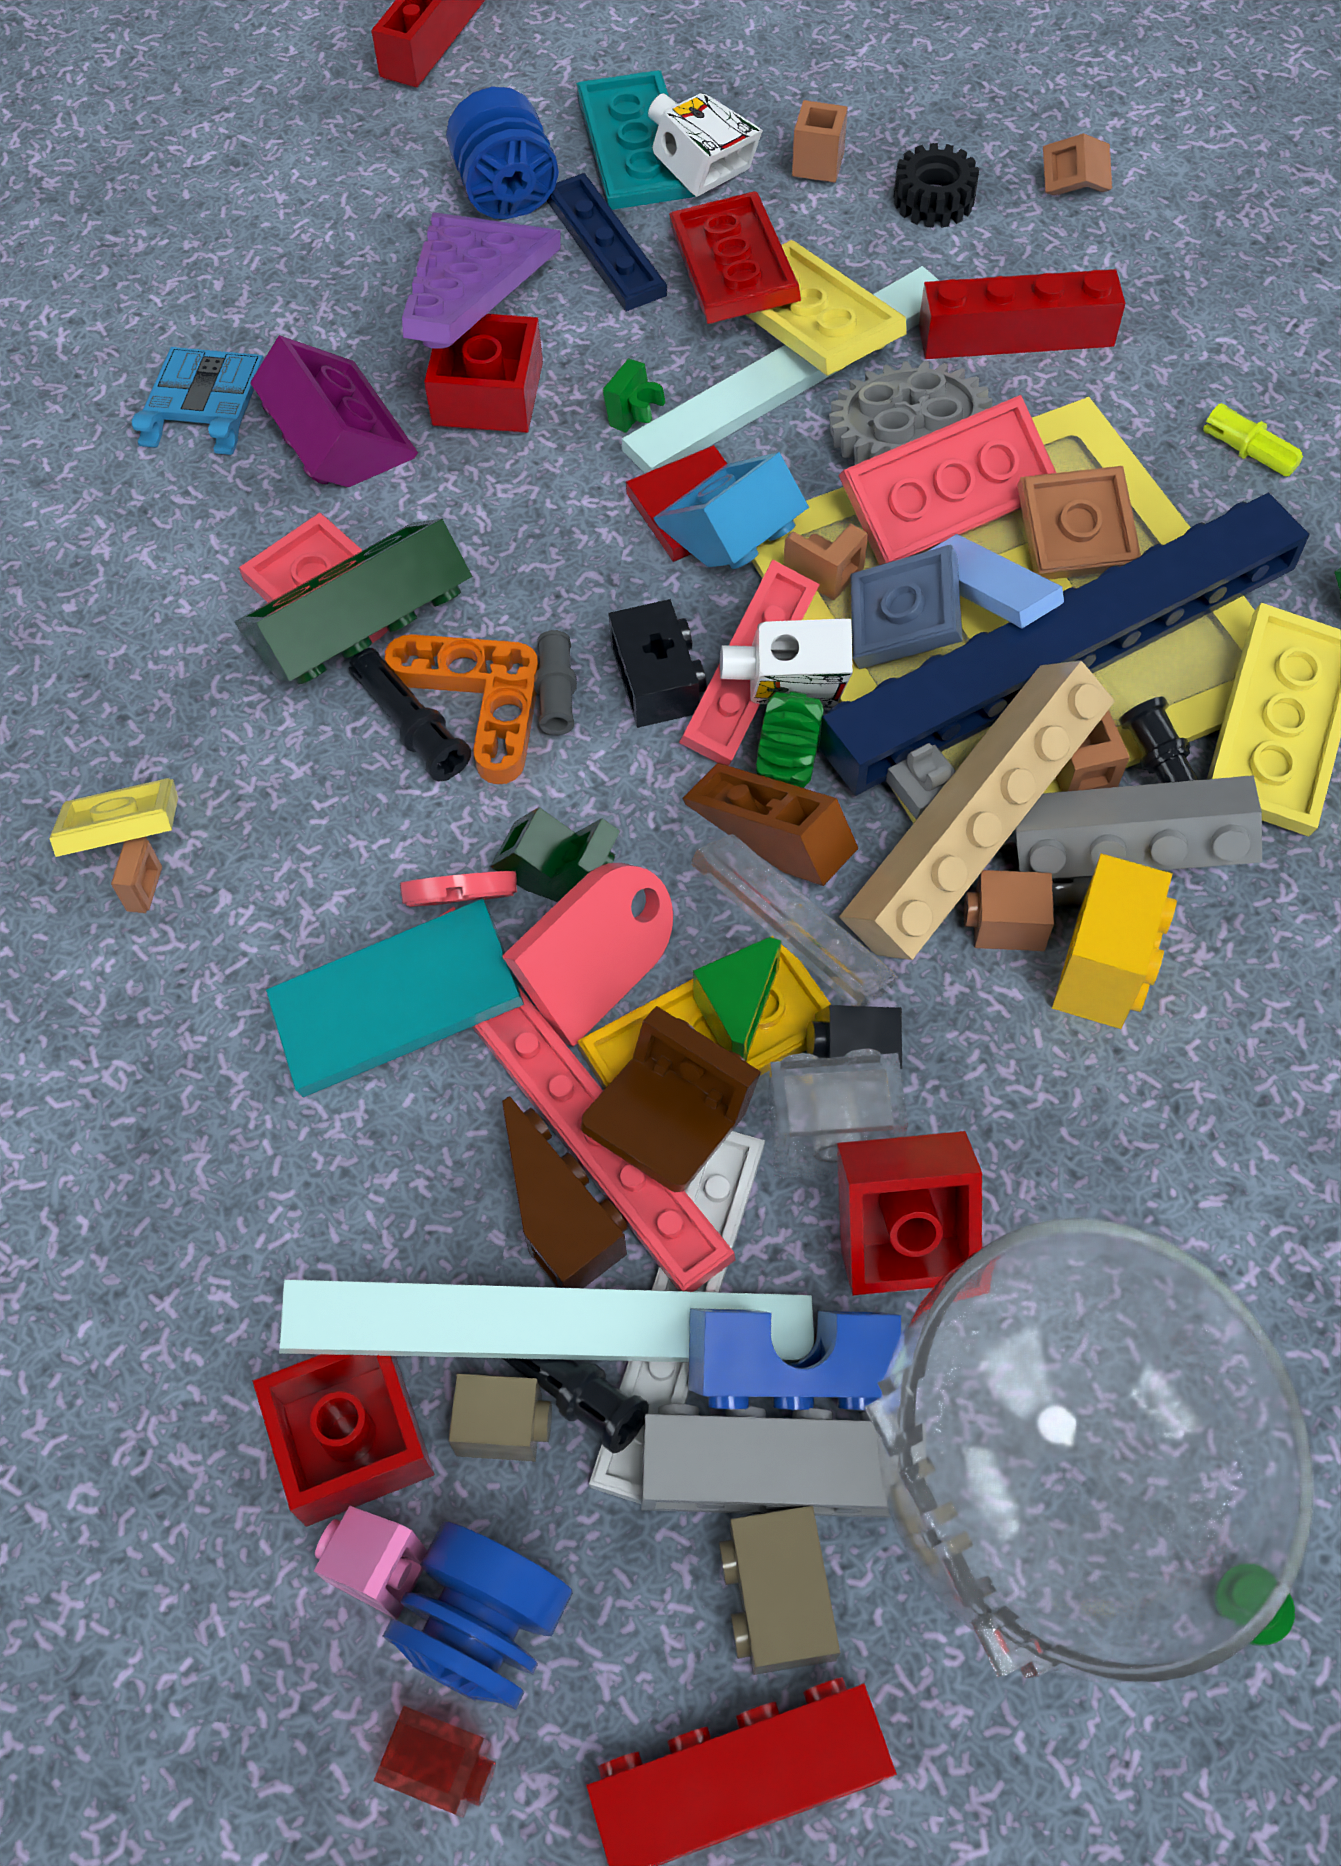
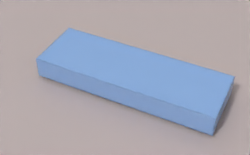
M958 534L930 549L933 550L951 544L958 559L960 596L1020 628H1024L1064 603L1062 586Z

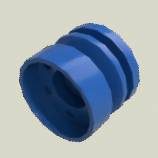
M489 87L473 92L457 105L448 120L446 139L468 199L480 213L491 218L510 219L530 214L543 205L555 189L559 170L555 153L550 147L547 136L544 134L541 121L534 106L527 97L512 88Z
M442 1522L420 1564L433 1580L444 1587L440 1597L437 1600L422 1594L405 1592L401 1603L406 1608L427 1621L422 1631H419L402 1622L391 1619L382 1637L395 1645L412 1663L413 1668L471 1700L501 1703L516 1710L524 1691L499 1675L498 1671L502 1663H505L525 1673L534 1674L538 1663L526 1650L515 1643L514 1639L519 1629L533 1634L552 1637L573 1594L572 1589L541 1566L488 1537L451 1522Z

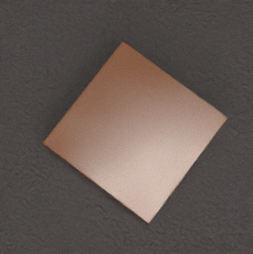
M1123 466L1020 478L1017 487L1034 573L1048 580L1101 574L1112 566L1119 565L1121 567L1141 557Z

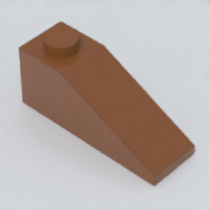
M717 763L683 797L688 807L780 871L824 886L859 849L837 798L728 765Z

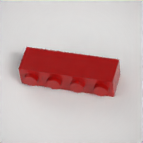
M395 0L371 30L379 77L417 88L485 0Z
M1116 269L924 282L918 326L925 359L1114 347L1126 303Z
M836 1678L805 1690L803 1694L807 1704L780 1714L776 1702L767 1703L735 1716L739 1727L738 1730L712 1739L708 1726L698 1728L668 1740L667 1744L670 1754L643 1764L640 1752H633L599 1765L598 1770L601 1780L587 1784L586 1787L608 1865L660 1866L892 1779L897 1773L865 1683L847 1689L844 1678Z

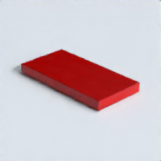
M753 191L669 213L674 237L707 324L801 301L798 281L758 192Z

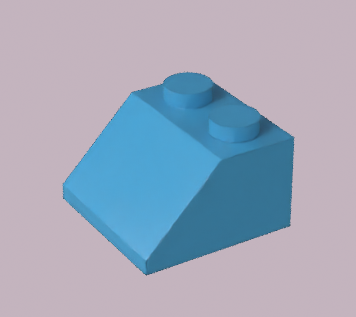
M780 452L726 464L656 515L654 520L660 529L707 567L730 565L731 569H736L752 561L759 554L756 547L765 540L773 541L790 532L796 526L793 519L808 509L809 506Z

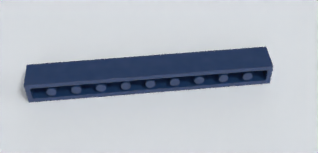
M1269 492L1248 503L1245 501L1239 502L1230 508L1226 514L1206 524L1201 522L1192 526L1179 538L1165 545L1156 544L1146 550L1141 557L1121 567L1119 565L1112 566L1105 570L1097 579L1079 588L1071 587L1064 590L1063 604L1024 628L1009 622L989 633H978L968 640L965 645L948 654L932 656L918 669L898 679L895 677L886 679L872 692L852 702L843 701L835 705L826 715L822 716L819 749L853 794L857 796L886 781L888 768L906 760L910 752L928 743L932 746L935 745L942 752L992 726L1039 666L1081 660L1093 674L1294 570L1310 534Z

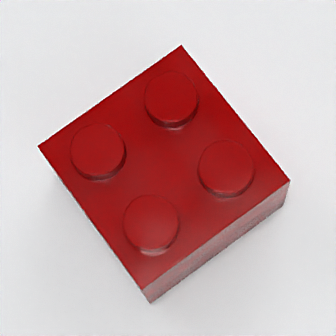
M486 314L451 346L438 349L432 348L424 380L432 426L529 433L543 364L538 317Z
M966 1131L837 1143L841 1253L852 1296L982 1283V1170Z
M320 1354L253 1380L289 1509L306 1527L345 1512L349 1506H360L435 1475L396 1356Z

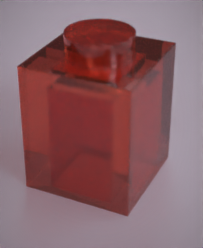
M403 1705L374 1782L464 1818L469 1803L478 1807L481 1806L492 1781L496 1761L487 1758L491 1743L485 1738Z

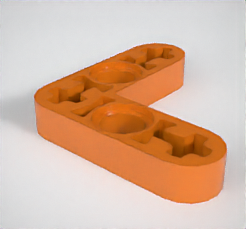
M415 634L402 635L388 644L385 650V662L408 688L484 693L473 748L477 772L481 778L493 784H507L522 774L537 696L534 688V675L539 670L537 654L533 648L524 643ZM409 656H418V659L412 661L411 666H402V663H407ZM434 657H437L438 669H432V666H435ZM459 658H470L477 662L476 666L466 673H455L448 669L449 665ZM487 660L493 661V664H490L491 673H487ZM513 664H522L523 667H519L517 674L507 673V671L512 669ZM503 705H515L522 710L521 714L511 721H501L493 717L494 711ZM498 738L505 739L507 755L503 756L501 763H492L491 758H495L497 755Z

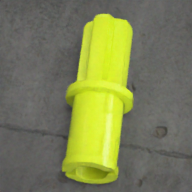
M1223 403L1218 404L1207 418V424L1203 428L1205 433L1222 440L1238 450L1239 457L1242 459L1249 455L1283 476H1290L1297 469L1303 458L1299 448L1267 431L1266 423L1263 421L1255 423L1248 420Z

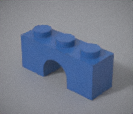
M690 1308L688 1390L701 1396H708V1407L716 1409H747L749 1397H774V1408L808 1410L809 1408H814V1397H838V1408L877 1410L878 1398H901V1315L884 1312L818 1311L817 1338L812 1350L803 1359L786 1364L777 1355L772 1344L770 1312L753 1309Z

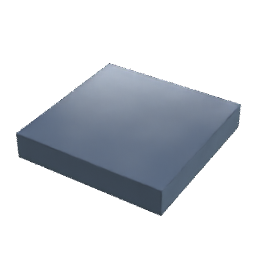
M951 544L850 574L853 660L859 669L963 642L958 559Z

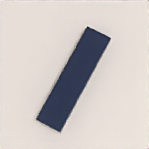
M582 173L557 182L554 191L546 201L625 312L666 297V282L587 175Z

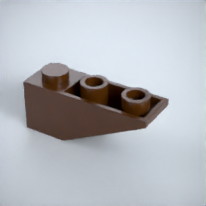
M509 1096L502 1103L523 1232L529 1254L556 1288H585L627 1255L624 1232L628 1230V1226L622 1215L608 1199L598 1203L585 1186L589 1183V1179L577 1160L569 1153L560 1157L548 1143L552 1135L541 1117L532 1108L523 1112Z

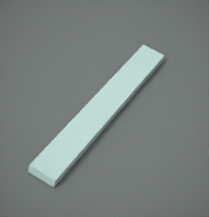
M921 266L873 295L906 317V331L919 324L924 282L940 280ZM784 345L622 438V451L644 473H648L710 447L834 373L828 376L788 346Z
M284 1280L279 1353L689 1362L690 1308L753 1309L771 1313V1339L773 1347L780 1359L786 1364H790L803 1359L814 1346L812 1295Z

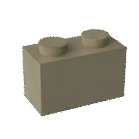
M813 1506L730 1519L731 1540L720 1541L719 1549L725 1585L738 1583L743 1612L730 1614L737 1659L750 1657L753 1675L836 1661L840 1655V1648Z

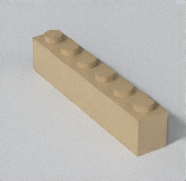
M1081 660L1039 666L839 916L874 954L908 960L915 958L1113 705L1115 700Z

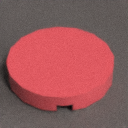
M496 871L401 882L402 904H406L409 907L430 906L480 900L482 898L489 900L514 896V893L517 892L516 871Z

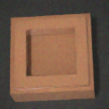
M146 836L124 841L111 882L126 911L146 913L147 910H150L162 870V865Z

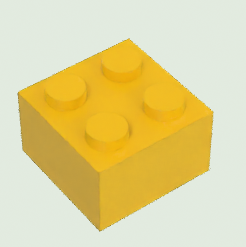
M1100 854L1078 913L1052 1009L1122 1029L1130 1010L1141 1012L1149 986L1154 985L1164 955V950L1159 949L1162 935L1167 934L1177 904L1176 899L1167 897L1172 873Z

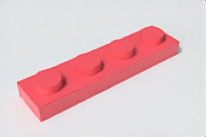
M772 559L729 645L752 646L758 624L802 620L820 584ZM719 663L679 743L717 763L729 766L760 705L752 702L750 699V680L720 679Z

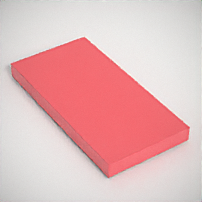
M1019 395L844 469L838 476L863 530L868 533V541L879 565L923 553L956 534L964 535L1021 510L1017 487L1020 478L1056 473L1026 404L1022 396Z

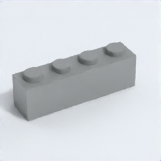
M1254 775L1044 793L1016 827L1020 872L1052 873V878L1091 876L1094 873L1101 853L1158 870L1262 863V811Z
M668 1404L658 1407V1414H645L641 1510L765 1514L813 1506L815 1516L912 1518L922 1508L919 1423L900 1422L899 1413L892 1411H867L859 1414V1421L833 1420V1412L830 1410L809 1408L808 1410H795L792 1412V1419L766 1418L765 1409L748 1406L747 1409H726L724 1417L699 1416V1408L696 1406Z

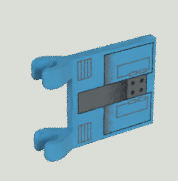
M171 347L144 409L135 413L132 418L133 429L141 431L140 437L137 440L138 445L141 447H158L162 437L164 419L208 423L210 437L216 438V443L213 447L214 453L234 454L238 442L239 426L254 391L250 381L264 360L263 355Z

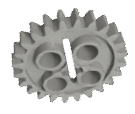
M904 361L900 370H894L886 364L883 365V374L877 375L874 372L866 371L865 382L851 379L849 381L850 390L839 389L838 400L831 402L832 413H829L830 433L833 436V446L841 448L843 458L854 456L856 465L992 407V398H988L987 386L979 387V378L977 376L965 379V369L948 373V364L943 363L935 370L929 369L928 361L922 362L919 368H911L909 362Z

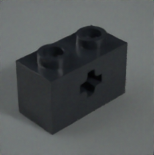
M671 599L608 613L611 648L637 728L693 715L699 704V693L704 692L707 688L706 677L701 661L699 659L691 660L688 651L692 650L689 625L686 618L677 619Z

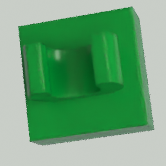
M629 358L602 389L610 427L625 433L636 421L641 423L651 422L650 403L658 406H663L666 403L663 387L656 382H648L645 363Z

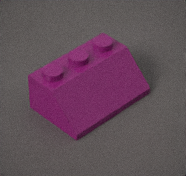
M279 335L250 381L262 400L263 409L274 418L283 432L282 437L284 441L295 450L303 462V470L318 483L328 484L331 482L351 487L415 459L418 454L416 448L353 360Z

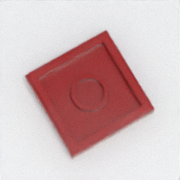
M714 445L626 481V494L673 562L691 555V553L660 529L654 517L727 464Z

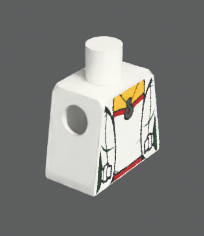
M663 93L654 99L648 111L649 118L659 125L652 147L654 155L696 197L750 168L763 130L707 94H698L677 104Z
M851 619L769 621L758 624L752 646H721L720 679L750 680V699L754 703L767 704L769 698L775 692L790 694L791 691L807 694L806 697L820 699L823 708L830 710L838 704L853 673Z

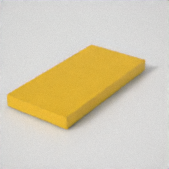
M780 932L772 936V938L781 940L779 970L746 1060L748 1064L761 1071L760 1076L806 1051V1035L809 1022L815 1021V1014L831 1005ZM693 979L577 1040L579 1051L604 1090L633 1058L642 1022L656 1006L675 1018L688 1022L696 1031L719 1045L693 998Z

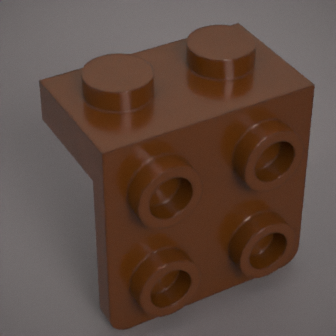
M656 1006L642 1022L633 1058L584 1112L580 1127L584 1134L673 1192H681L689 1186L746 1115L761 1071L748 1064L739 1054L726 1050L696 1031L688 1022L675 1018Z

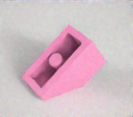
M349 1506L342 1520H332L323 1532L315 1550V1558L319 1559V1562L314 1572L330 1585L397 1620L404 1607L401 1600L405 1592H412L423 1571L420 1564L427 1549L411 1529L394 1521Z

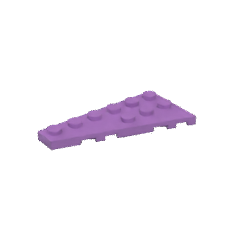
M433 212L431 216L432 226H429L427 230L428 241L423 244L417 264V277H414L412 281L413 293L408 295L402 316L403 338L420 340L424 346L438 349L451 346L561 249L560 230Z

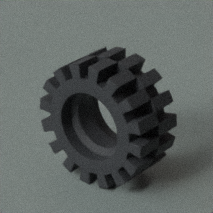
M930 143L929 150H925L924 146L920 145L915 147V154L910 150L904 153L903 159H900L897 164L893 197L895 198L894 205L896 209L900 208V215L906 218L912 214L911 222L916 225L919 224L921 219L926 220V227L934 228V222L940 221L941 227H948L950 219L956 224L963 221V215L968 217L975 203L979 167H975L976 161L974 158L966 159L967 152L962 149L957 153H953V145L946 144L944 150L938 149V143Z

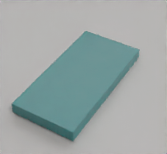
M661 70L576 83L577 96L604 197L612 210L696 197L653 152L652 147L659 125L649 118L648 111L657 96L664 93L669 97Z
M483 898L266 989L295 1090L303 1098L524 1005L513 972L502 957L505 951L489 908Z

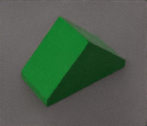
M772 937L763 939L693 970V998L721 1047L739 1054L745 1060H747L779 970L781 940Z

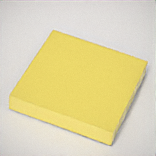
M162 779L65 801L49 838L55 857L171 831L178 801V794L173 779Z

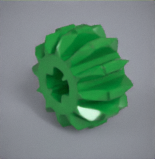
M791 691L790 694L775 692L769 698L756 763L758 775L802 788L811 781L824 711L820 699L806 697L807 694Z

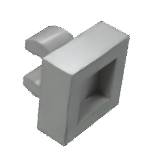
M928 743L910 752L906 760L888 768L886 782L917 820L956 770L935 745L932 746Z

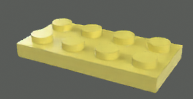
M793 240L781 246L798 281L801 301L746 314L748 318L827 376L844 369L847 365L874 351L882 349L887 344L907 334L906 317Z
M1260 603L1252 615L1207 779L1254 775L1262 811V821L1309 837L1319 825L1341 738V630Z

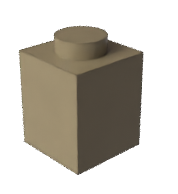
M457 1374L448 1440L457 1457L536 1462L537 1442H549L552 1423V1401L542 1400L538 1380L535 1378Z

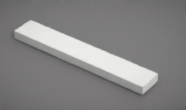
M733 1131L684 1190L732 1250L765 1145V1140ZM659 1267L652 1290L678 1291ZM727 1267L694 1292H720ZM629 1361L620 1391L629 1397L638 1395L645 1399L649 1404L648 1414H658V1407L662 1405L686 1404L689 1394V1362ZM644 1425L634 1440L619 1453H611L604 1448L603 1444L601 1445L589 1482L590 1488L641 1504Z

